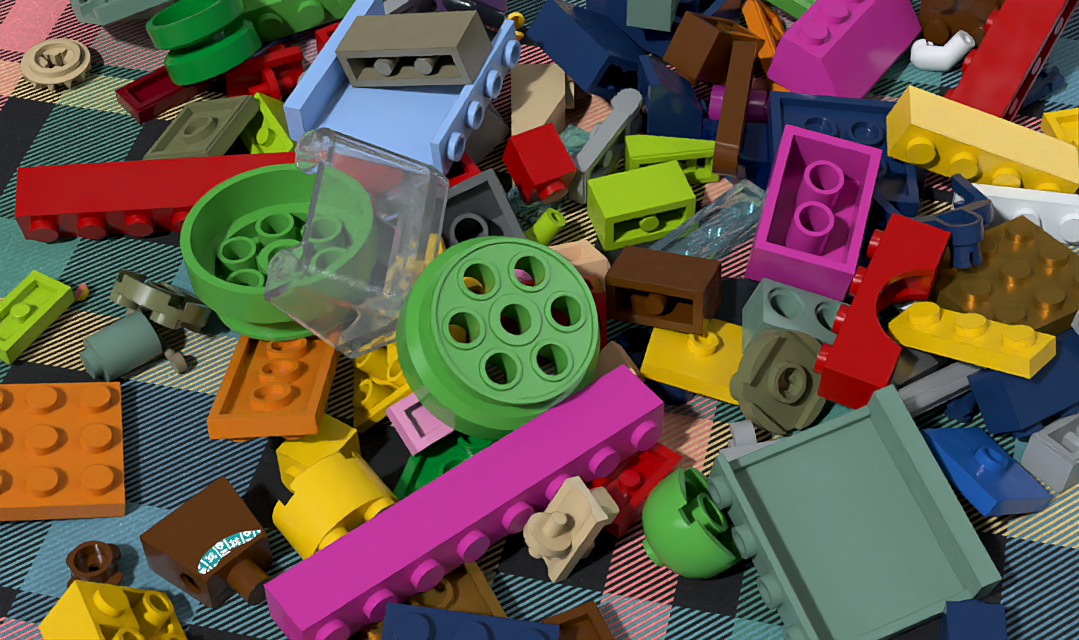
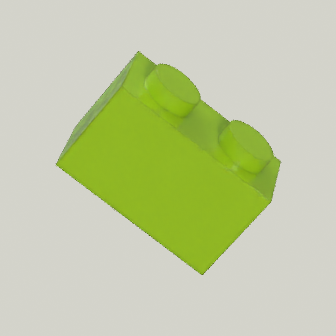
M677 160L587 180V214L604 252L623 248L625 245L632 246L694 231L696 196Z

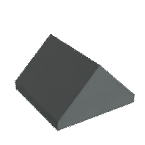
M493 168L404 209L425 254L433 252L431 238L442 236L446 249L469 239L486 236L527 239L517 214Z

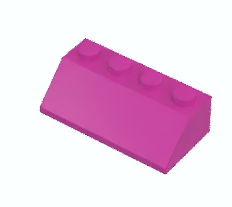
M816 0L781 36L766 77L793 93L864 99L919 37L922 28L910 0Z

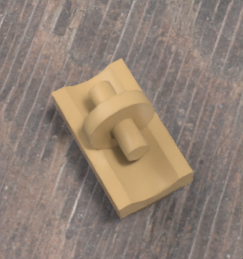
M579 476L567 478L546 510L533 514L525 524L523 536L529 547L528 551L534 558L544 559L548 567V576L553 583L566 580L579 560L587 558L595 547L594 539L603 526L612 523L619 513V508L604 487L588 489Z

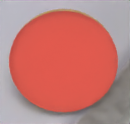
M82 283L77 288L74 294L75 301H83L88 297L89 289L86 284Z

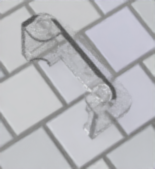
M322 127L306 132L296 144V167L304 174L317 173L302 242L288 250L283 249L271 259L267 267L268 278L263 298L352 360L396 341L397 321L404 299L423 270L438 256L449 191V180L432 165Z

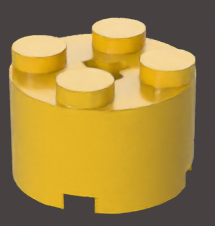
M338 452L315 462L294 479L289 487L295 494L286 506L278 500L273 510L272 519L277 529L299 556L305 560L393 506L399 500L359 453L352 452V458L346 459L341 452Z

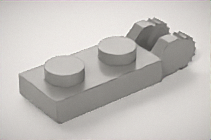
M625 88L621 92H617V96H614L611 100V112L602 123L598 122L595 124L590 133L589 140L580 152L575 151L570 156L577 171L569 186V199L581 204L587 203V180L608 175L624 155V136L637 135L639 130H641L643 118L640 115L639 109L643 106V94H640V91Z

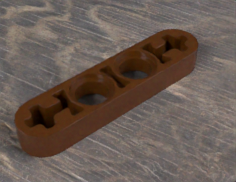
M738 40L733 42L715 140L712 174L736 176L753 81L757 42Z

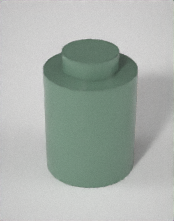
M137 310L84 338L85 350L79 353L85 369L93 379L101 376L105 382H111L162 354V346L148 319L142 312Z

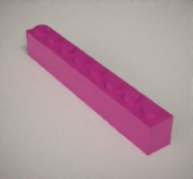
M624 364L618 366L264 584L271 618L289 640H348L351 635L371 622L384 620L387 602L401 604L418 592H426L432 589L441 581L443 576L465 562L470 563L479 559L487 551L488 547L508 534H516L522 531L533 514L546 510L567 478L579 476L586 485L596 478L608 476L620 462L634 453L651 448L662 436L664 402Z

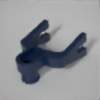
M959 173L951 175L952 191L959 196H963L965 201L953 202L954 209L907 218L951 232L948 242L950 266L954 268H970V259L973 260V265L975 266L983 262L980 241L984 239L983 226L993 221L992 201ZM881 194L872 195L873 212L884 219V221L874 223L875 229L884 231L892 212L903 215Z

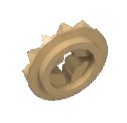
M67 38L50 39L36 44L24 54L20 64L25 81H31L35 89L47 86L51 92L58 86L63 85L70 89L72 81L85 80V72L92 69L88 48L79 41Z

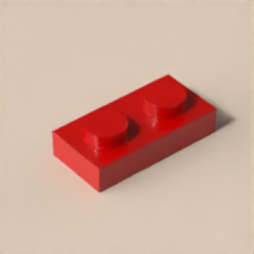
M656 442L648 450L638 451L620 462L608 476L594 479L587 488L604 487L619 508V513L612 523L603 526V529L620 538L643 513L644 503L650 491L661 480L682 467L683 457Z

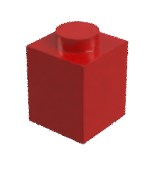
M552 122L509 137L502 156V160L526 206L541 200L543 204H549L565 196L577 171Z

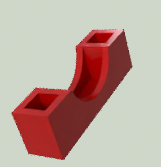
M893 212L884 231L875 229L866 252V257L871 259L868 268L858 266L849 289V295L854 296V299L850 306L842 303L836 314L831 333L837 334L833 345L824 342L816 359L813 372L821 375L817 396L856 410L868 404L874 391L892 384L902 347L884 332L877 315L886 307L897 302L927 300L943 263L951 232Z

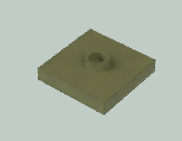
M253 95L187 103L142 160L223 156L260 109V106Z

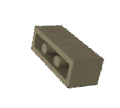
M477 10L357 16L336 48L335 53L352 87L473 84L493 47Z

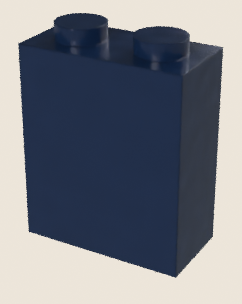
M546 0L526 34L586 93L610 100L617 96V92H621L625 88L638 91V57L647 55L607 16L561 0Z

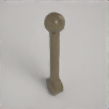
M138 307L137 310L142 312L145 316L144 310L141 307ZM128 308L125 313V316L137 310ZM155 330L162 346V353L167 357L174 371L180 374L187 370L188 366L183 356L179 352H175Z

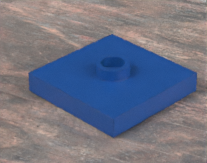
M980 427L922 429L920 431L945 478L984 517L1043 511L1052 500L1053 496Z

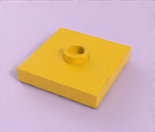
M713 318L703 336L653 327L639 376L739 405V402L732 398L729 385L744 355L742 354V326Z

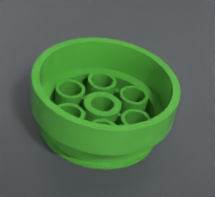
M292 163L252 169L235 175L208 191L197 201L186 216L180 234V248L194 292L204 304L216 312L217 316L227 327L253 339L287 341L322 332L343 320L355 309L365 293L368 274L376 259L377 240L370 204L362 189L355 182L343 174L325 167Z
M486 236L458 243L446 249L427 265L410 288L401 306L396 329V348L401 370L407 384L419 402L434 417L454 430L466 435L482 439L500 440L590 384L597 368L600 354V327L596 305L590 289L580 273L567 259L551 248L528 239ZM514 269L527 272L533 280V286L522 284L516 278ZM463 277H471L479 281L483 287L484 294L480 295L471 292L465 286ZM551 308L558 309L566 315L569 322L568 327L558 324L553 319ZM505 316L513 319L519 327L520 334L513 335L508 333L502 327L500 317ZM448 325L462 327L469 336V343L464 344L454 340L449 333ZM537 356L546 357L552 362L555 368V375H548L539 368ZM490 364L500 368L505 376V384H497L491 381L486 374L485 365Z

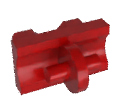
M282 43L268 47L262 56L246 59L241 64L224 72L223 77L228 98L243 95L254 96L256 92L282 101L281 96L293 92L297 86L298 78L304 72L302 52L299 47L286 48Z

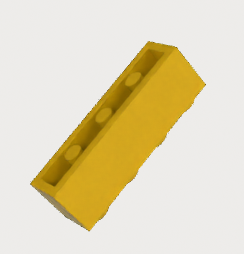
M911 85L907 87L886 117L887 156L951 178V175L960 173L970 183L1074 194L1079 188L1077 147L1068 142Z

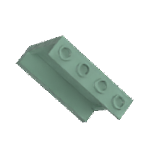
M893 384L874 391L866 406L729 462L724 453L715 457L709 474L710 478L707 479L709 493L718 509L722 510L725 508L735 526L732 528L734 543L744 559L751 558L760 576L757 578V586L763 601L769 609H777L786 627L782 631L784 640H887L942 616L946 601L978 600L988 596L1002 579Z

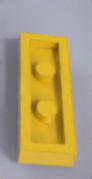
M914 302L888 323V335L899 345L1031 379L1056 355V336L1036 332L1033 328L1026 325H1008L988 320L983 315L977 313L963 314L943 309L932 302Z

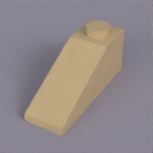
M517 64L515 68H511L512 136L550 122L553 123L557 133L560 135L565 128V109H574V82H565V72L557 64ZM512 179V190H518Z

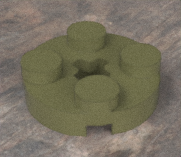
M127 269L119 270L109 297L111 301L133 310H137L138 307L152 312L151 320L175 330L182 327L192 332L200 333L202 328L206 326L212 309L198 297L162 281L161 284L153 281H148L145 284L146 275Z
M765 328L761 330L757 338L745 351L737 372L730 380L729 390L732 398L739 402L740 410L745 418L751 420L755 427L775 434H786L785 432L793 428L801 430L809 426L821 412L827 399L817 396L821 375L813 372L822 345L813 336L791 329ZM787 369L784 379L788 385L785 390L778 389L779 377Z

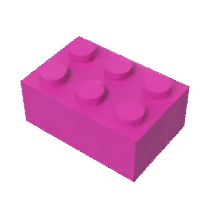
M786 124L774 158L744 277L759 282L764 277L842 302L855 274L882 150Z

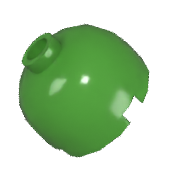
M682 466L661 480L650 491L644 503L642 526L646 538L643 539V547L648 557L657 566L662 567L665 565L675 574L687 578L706 579L724 572L742 560L743 557L739 553L732 537L734 524L729 525L726 517L711 498L707 486L708 478L696 468L690 466L684 471Z

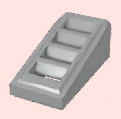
M1079 411L1062 417L1042 430L1033 433L1021 459V464L1026 470L1057 493L1066 490L1079 481Z

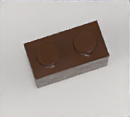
M686 11L662 59L677 68L675 72L690 81L692 85L698 86L700 81L711 87L713 85L723 86L726 85L734 40L757 42L756 56L765 40L733 20Z
M625 245L605 275L606 318L703 336L721 305L722 261Z

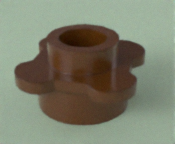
M92 540L81 543L74 548L66 557V564L71 571V579L67 582V588L70 587L74 580L120 586L123 582V576L117 570V561L121 558L119 547L115 544H106L101 541ZM99 568L97 571L90 572L93 569Z

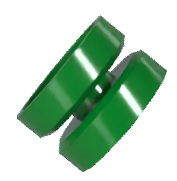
M179 0L155 14L146 23L145 28L155 48L170 50L164 58L163 64L174 84L178 86L190 85L217 76L241 64L261 47L260 37L252 21L238 19L244 11L242 0Z

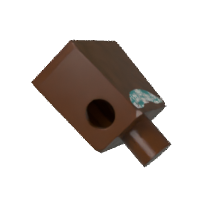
M223 475L140 535L149 568L208 608L220 607L237 593L251 606L258 605L267 599L264 584L271 581L272 578L265 571L273 563L268 536Z

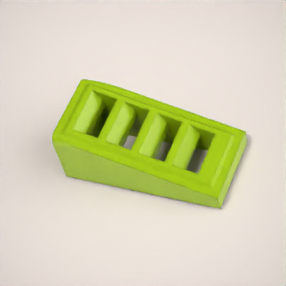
M652 135L624 136V171L673 160H685V164L679 165L689 185L720 181L719 174H712L715 141ZM697 158H705L704 166L696 165Z

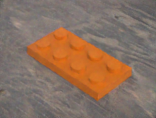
M341 320L334 326L317 334L295 340L265 341L240 335L207 418L209 438H228V440L233 442H245L255 437L281 436L285 439L296 440L308 435L318 434L345 341L344 321Z

